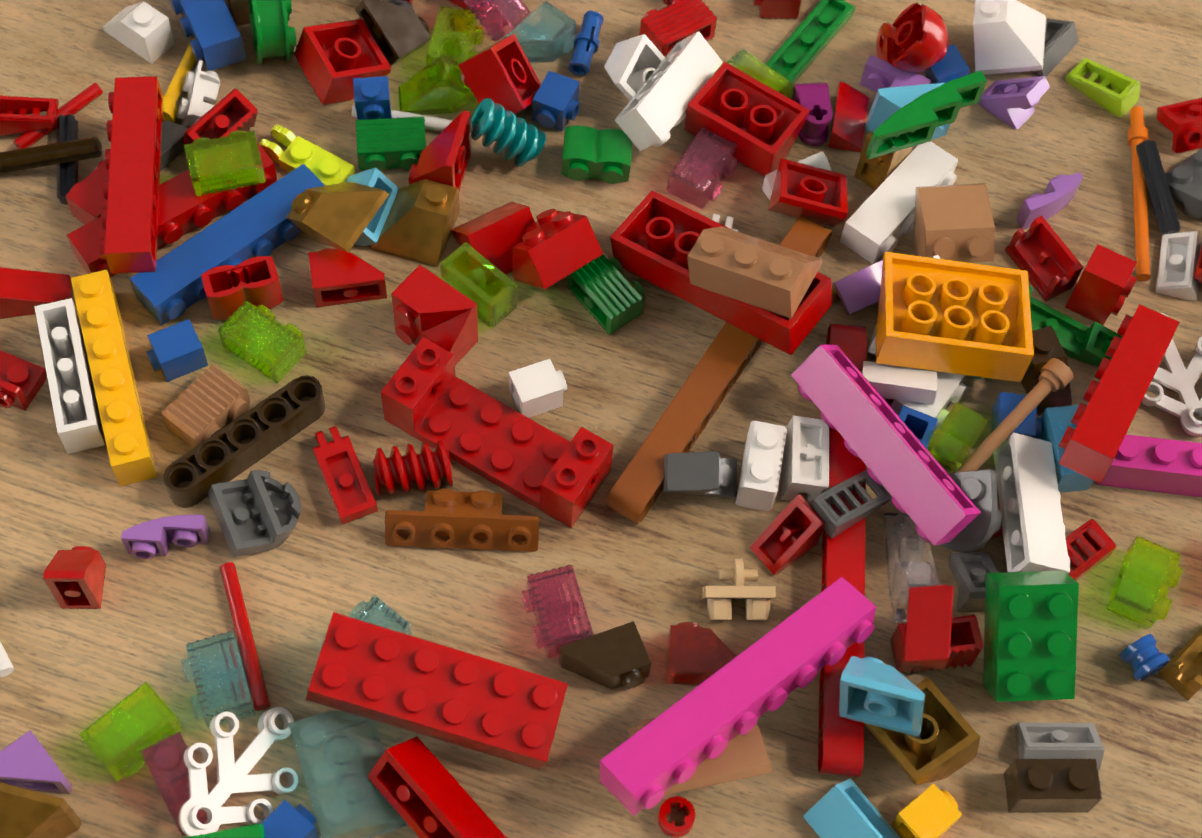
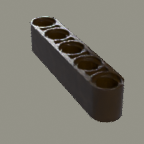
M309 375L295 378L166 468L163 477L172 502L182 508L197 505L208 497L211 485L230 482L318 420L325 411L324 395L319 380ZM306 396L314 397L312 400L309 401H300L302 398ZM275 417L284 418L282 421L279 422H270ZM245 438L253 439L250 443L247 444L239 443L241 440ZM213 460H223L220 464L216 466L208 465ZM183 481H191V483L184 488H177V485Z

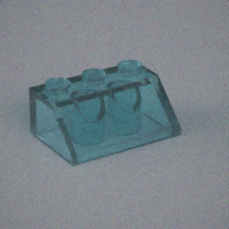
M326 711L289 723L322 838H372L407 826L406 821L367 777L384 753L374 720L345 711Z

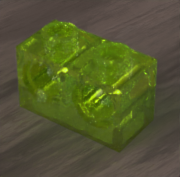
M440 5L426 55L427 78L463 83L461 70L458 65L477 54L478 52L475 51L476 45L482 46L484 26L479 25V11Z

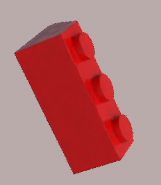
M724 62L688 104L684 130L765 177L768 173L776 171L781 158L785 159L810 114V110Z

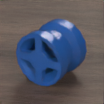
M1152 634L1138 639L1119 654L1123 662L1130 663L1134 669L1133 676L1138 682L1158 672L1171 661L1166 653H1162L1157 649L1156 639Z

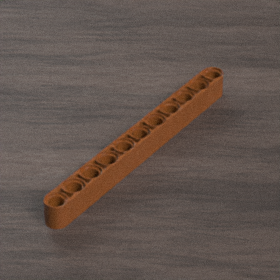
M800 215L780 243V246L820 258L829 243L833 231ZM727 322L725 323L611 489L605 503L606 507L636 524H640L664 490V455L668 453H689L762 344V340Z

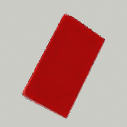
M839 81L828 147L861 153L869 97L842 81Z
M935 585L909 588L903 663L944 669L950 657L954 586Z

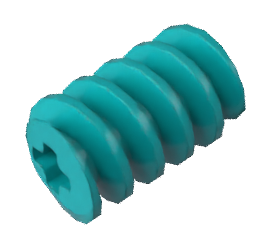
M485 98L480 102L471 119V126L473 128L471 139L478 140L484 135L482 138V145L484 147H489L494 142L493 152L499 154L505 149L504 158L508 161L515 157V165L517 167H522L527 161L536 158L546 142L545 132L538 131L534 125L527 124L523 118H516L513 112L505 111L502 105L494 104L490 98Z

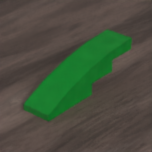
M980 70L951 80L922 94L896 111L872 132L866 152L868 159L930 142L936 127L955 122L960 108L979 103L987 83V79Z

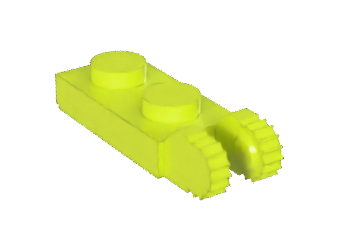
M276 124L270 130V133L276 141L288 147L285 151L267 139H263L259 143L271 160L279 164L280 168L291 172L305 164L325 186L345 183L348 176L355 174L354 165L300 136L296 137L291 130L279 124Z

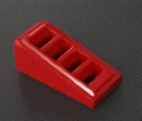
M0 96V136L53 128L59 105L58 99ZM47 111L46 116H40V112Z
M1090 519L1065 538L1070 563L1075 568L1073 571L1070 568L1068 575L1077 581L1109 558L1117 547L1115 542L1094 519ZM1074 545L1084 554V556L1087 558L1086 561H1084L1083 558L1075 551V549L1073 548Z

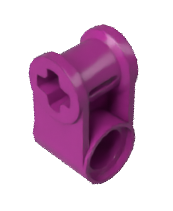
M826 82L793 84L791 87V100L810 110V114L799 133V138L809 146L822 145L828 139V124H830L833 117L828 84Z

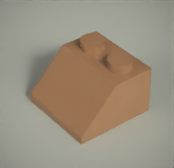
M986 184L916 187L915 256L931 258L938 254L940 259L966 263L994 261L995 224Z

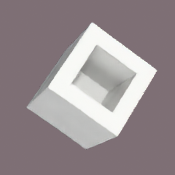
M550 359L509 372V392L519 413L529 418L563 406V392L567 391L566 380L561 370L555 371Z

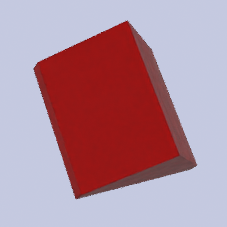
M781 158L768 210L797 218L803 215L816 223L834 227L845 220L848 214L847 177L841 173Z
M511 201L451 229V234L486 285L512 272V247L523 241L522 237L525 235L527 226L535 221L529 206Z

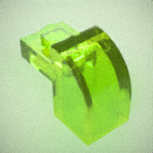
M955 402L942 426L937 428L930 440L932 443L928 451L935 459L957 470L967 460L991 420L964 404Z

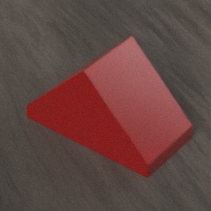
M797 495L749 548L773 575H777L818 544L826 522L801 495Z

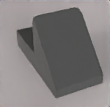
M714 451L665 454L664 492L719 498L737 497V460L720 458V453Z
M988 552L950 553L949 567L958 584L957 612L985 611L986 573H999Z

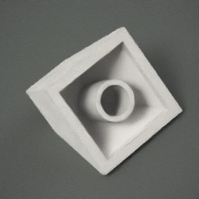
M975 0L973 20L975 71L981 70L985 75L1043 70L1046 16L1017 0Z
M642 34L616 43L604 68L614 84L631 100L665 57L648 37Z

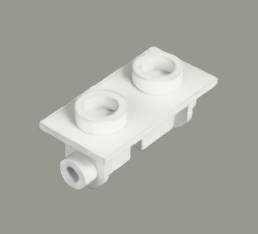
M199 60L194 73L188 71L184 81L183 91L188 92L187 99L182 98L177 113V118L182 119L181 126L184 127L186 125L192 126L215 106L203 102V100L214 104L217 100L221 81L216 72L201 71L203 62Z

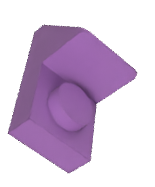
M870 55L865 64L860 85L869 88L873 92H877L880 88L931 84L932 80L917 73L899 70L885 60Z
M1045 76L998 80L981 95L978 104L1010 127L1019 129L1034 114L1035 109L1033 106L1039 103L1040 97L1050 88V85Z

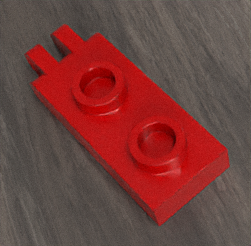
M336 426L329 428L333 441L328 443L322 431L314 433L319 446L312 448L341 523L345 524L378 512L376 501L349 436L341 438Z

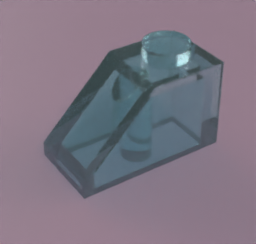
M545 1L504 38L514 33L530 63L554 62L563 53L567 54L574 47L576 21Z

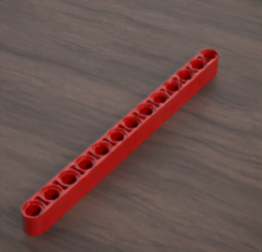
M830 323L827 331L826 345H838L862 373L863 361H867L866 327ZM829 427L828 489L866 470V464L862 459L854 456L847 450L844 445L845 439L836 429ZM865 482V483L862 484L861 486H862V487L864 488V490L866 491V482ZM855 489L851 491L861 505L865 503ZM844 496L840 498L850 511L854 509ZM834 503L830 505L839 517L843 515ZM866 517L833 539L823 529L821 592L843 577L865 596ZM865 641L853 643L846 649L845 654L836 664L832 666L827 664L820 669L819 774L861 777L864 762V723L840 717L839 700L842 672L852 656L858 658L865 657Z

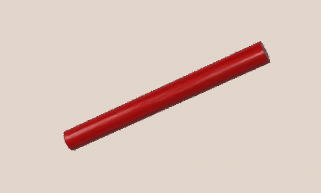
M227 562L220 565L219 568L255 711H262L268 709L271 705L235 563Z

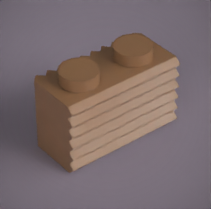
M213 363L203 374H200L198 379H195L193 384H190L182 394H179L178 398L174 399L167 409L162 411V417L166 428L193 449L223 429L232 420H236L246 413L251 401L247 388Z

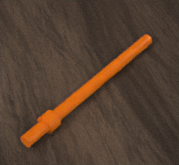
M1134 106L1130 109L1131 127L1127 131V139L1132 153L1135 261L1137 262L1136 278L1139 281H1147L1150 279L1147 186L1136 146L1148 140V129L1144 126L1143 107Z

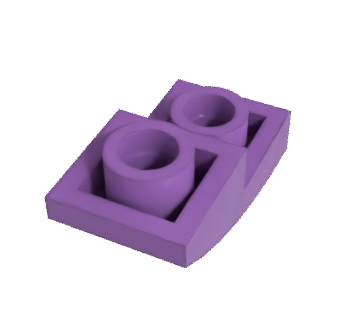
M1081 172L1068 176L1065 174L1058 175L1049 181L1043 195L1037 193L1025 199L1016 218L1020 228H1029L1033 220L1040 216L1047 220L1068 205L1075 196L1083 179Z
M883 260L833 283L847 315L879 301Z
M176 515L146 521L122 531L121 539L128 554H132L140 559H152L155 556H167L169 542L187 548L194 547L196 544L208 545L210 529L205 515Z

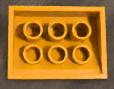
M892 252L884 253L876 326V363L1014 382L1022 381L1034 356L1028 271Z

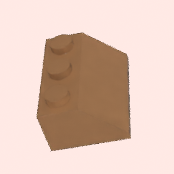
M725 227L703 229L687 256L690 284L788 318L793 317L822 265V259Z
M655 718L638 722V727L628 729L629 738ZM756 723L745 735L738 734L732 738L719 756L714 759L707 758L697 766L694 774L682 784L676 782L665 791L664 795L772 773L771 763L758 724Z

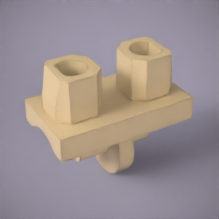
M734 558L733 569H719V581H733V586L702 587V599H707L710 620H732V599H745V620H768L770 599L776 598V586H744V581H758V570L744 569L742 558Z

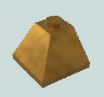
M427 179L399 188L376 244L371 245V249L438 267L450 238L451 229L454 228L460 213L459 188Z
M355 182L307 188L293 200L291 211L286 218L315 242L349 252L389 194L385 190Z
M928 677L915 685L925 694L919 737L864 723L915 785L946 779L977 757L980 742L978 733Z
M0 782V838H65L80 829L82 821L64 798Z

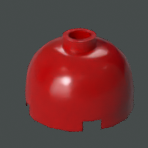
M918 3L911 4L894 21L892 26L897 29L893 39L888 36L886 37L883 56L886 62L899 70L915 73L927 70L944 58L947 52L948 30L943 18L937 12L924 4L922 6Z

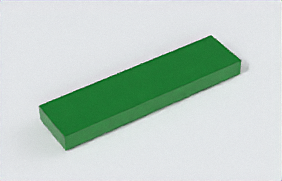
M821 0L758 73L757 79L785 95L854 15L855 6L844 0Z

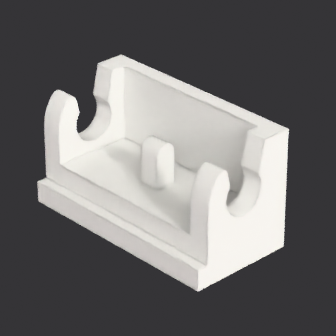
M793 415L786 427L787 434L782 459L781 500L792 501L796 494L808 493V501L811 502L823 490H828L829 426L822 419Z

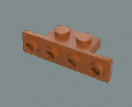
M450 489L427 490L424 511H386L385 544L387 546L536 552L538 551L539 517L502 515L503 493H491L485 490L476 492H459Z

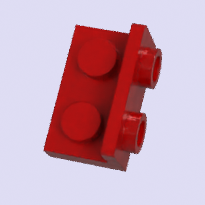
M1202 98L1157 108L1156 119L1173 133L1172 150L1175 153L1202 148Z
M0 350V405L5 408L15 406L26 411L47 379L46 369Z

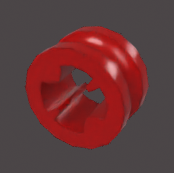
M674 796L668 798L660 806L657 818L660 829L667 836L673 838L685 836L693 828L696 817L695 808L684 797ZM671 808H679L678 813L682 810L686 813L687 816L684 817L682 826H674L675 821L671 824L667 821Z

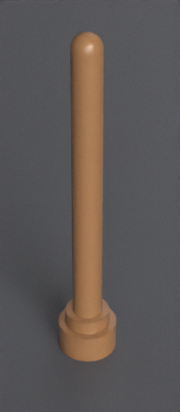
M1051 358L1041 368L1038 384L954 473L977 471L1051 391L1056 392L1058 389L1062 390L1074 377L1071 369L1059 359Z

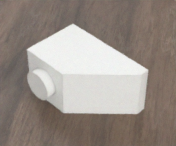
M144 1L124 8L103 26V30L151 64L175 45L169 18Z

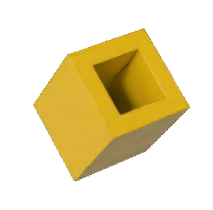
M933 783L898 813L891 826L902 838H940L963 814L958 810V804L953 796L946 790H940Z

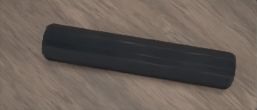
M72 114L60 115L57 118V143L78 140V121L75 119V116ZM78 161L57 164V198L61 204L67 205L68 202L65 195L78 183Z
M1145 140L1137 144L1136 151L1160 233L1162 235L1177 233L1180 231L1181 226L1156 142L1154 140Z

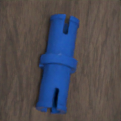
M587 11L583 15L580 32L575 35L573 40L575 49L568 68L571 73L577 76H586L589 73L593 54L598 51L600 45L598 36L604 22V17L596 11Z

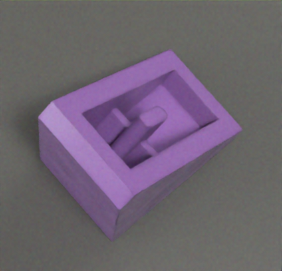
M31 730L0 751L1 783L33 791L70 794L72 785Z

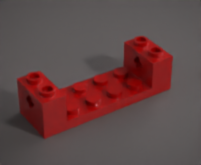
M424 337L381 391L385 421L421 442H427L428 446L435 449L437 441L442 440L446 449L449 450V456L452 460L571 529L611 472L614 447L612 443L582 426L571 442L456 377L454 354Z

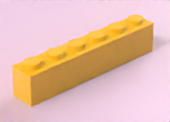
M102 270L71 278L112 470L120 487L156 478L158 476L117 296L107 270Z

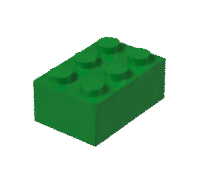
M1065 571L986 573L983 687L996 702L1075 699L1079 583Z

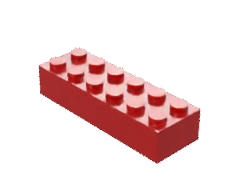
M653 190L610 236L613 257L620 262L625 270L789 355L794 353L832 306L831 278L819 272L814 277L792 318L690 284L687 256L703 229L728 227Z
M333 612L307 691L306 700L539 770L548 761L568 683Z

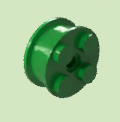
M248 0L251 35L257 64H261L262 59L284 57L286 62H290L291 54H294V47H297L295 28L288 25L290 14H292L291 0Z

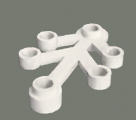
M1202 336L1195 345V355L1187 369H1185L1173 339L1171 340L1163 356L1169 371L1158 367L1152 379L1155 382H1151L1147 390L1156 393L1157 397L1152 398L1145 394L1142 403L1146 406H1155L1178 417L1182 429L1193 437L1202 436V421L1197 420L1193 415L1196 414L1202 417V398L1199 401L1194 390V386L1202 373ZM1161 385L1178 392L1182 402L1163 395L1164 390Z
M274 707L260 716L258 720L259 734L235 762L233 735L239 728L237 717L233 713L223 712L211 720L210 730L215 736L218 783L209 794L205 767L211 763L213 758L211 748L205 743H196L186 749L183 759L188 767L190 799L183 804L179 813V823L185 834L190 837L216 832L221 824L246 822L250 825L262 824L273 812L272 805L265 799L254 800L248 803L247 806H221L233 793L274 791L277 794H286L297 787L298 776L293 769L288 767L273 772V774L247 775L273 742L285 739L292 733L294 719L287 709ZM276 716L282 718L284 722L283 730L275 726L274 720ZM220 719L228 721L230 726L228 733L220 729ZM195 749L203 754L204 758L201 764L196 763L193 759V751ZM281 774L286 775L289 780L287 788L282 787L279 783V776ZM256 805L263 809L264 814L261 820L254 816L253 810ZM199 809L204 810L207 814V822L205 824L199 823L196 818Z

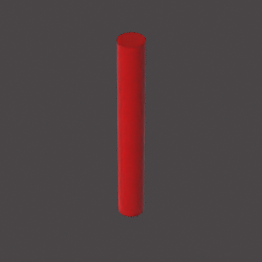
M93 83L58 108L53 128L27 131L13 142L17 149L29 148L57 128V118L60 115H74L101 96L103 91L97 83Z

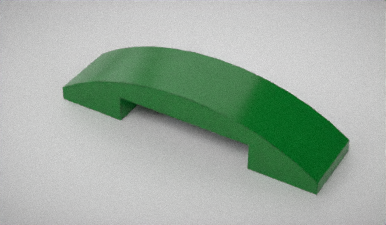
M1029 286L1032 331L1052 326L1066 355L1073 359L1100 366L1104 357L1111 360V357L1106 356L1107 350L1114 336L1120 338L1123 336L1116 334V332L1096 321L1089 327L1031 297L1033 287Z

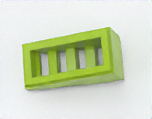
M1086 57L1066 75V82L1119 118H1122L1139 100L1141 82ZM1088 72L1092 74L1088 79L1083 78Z

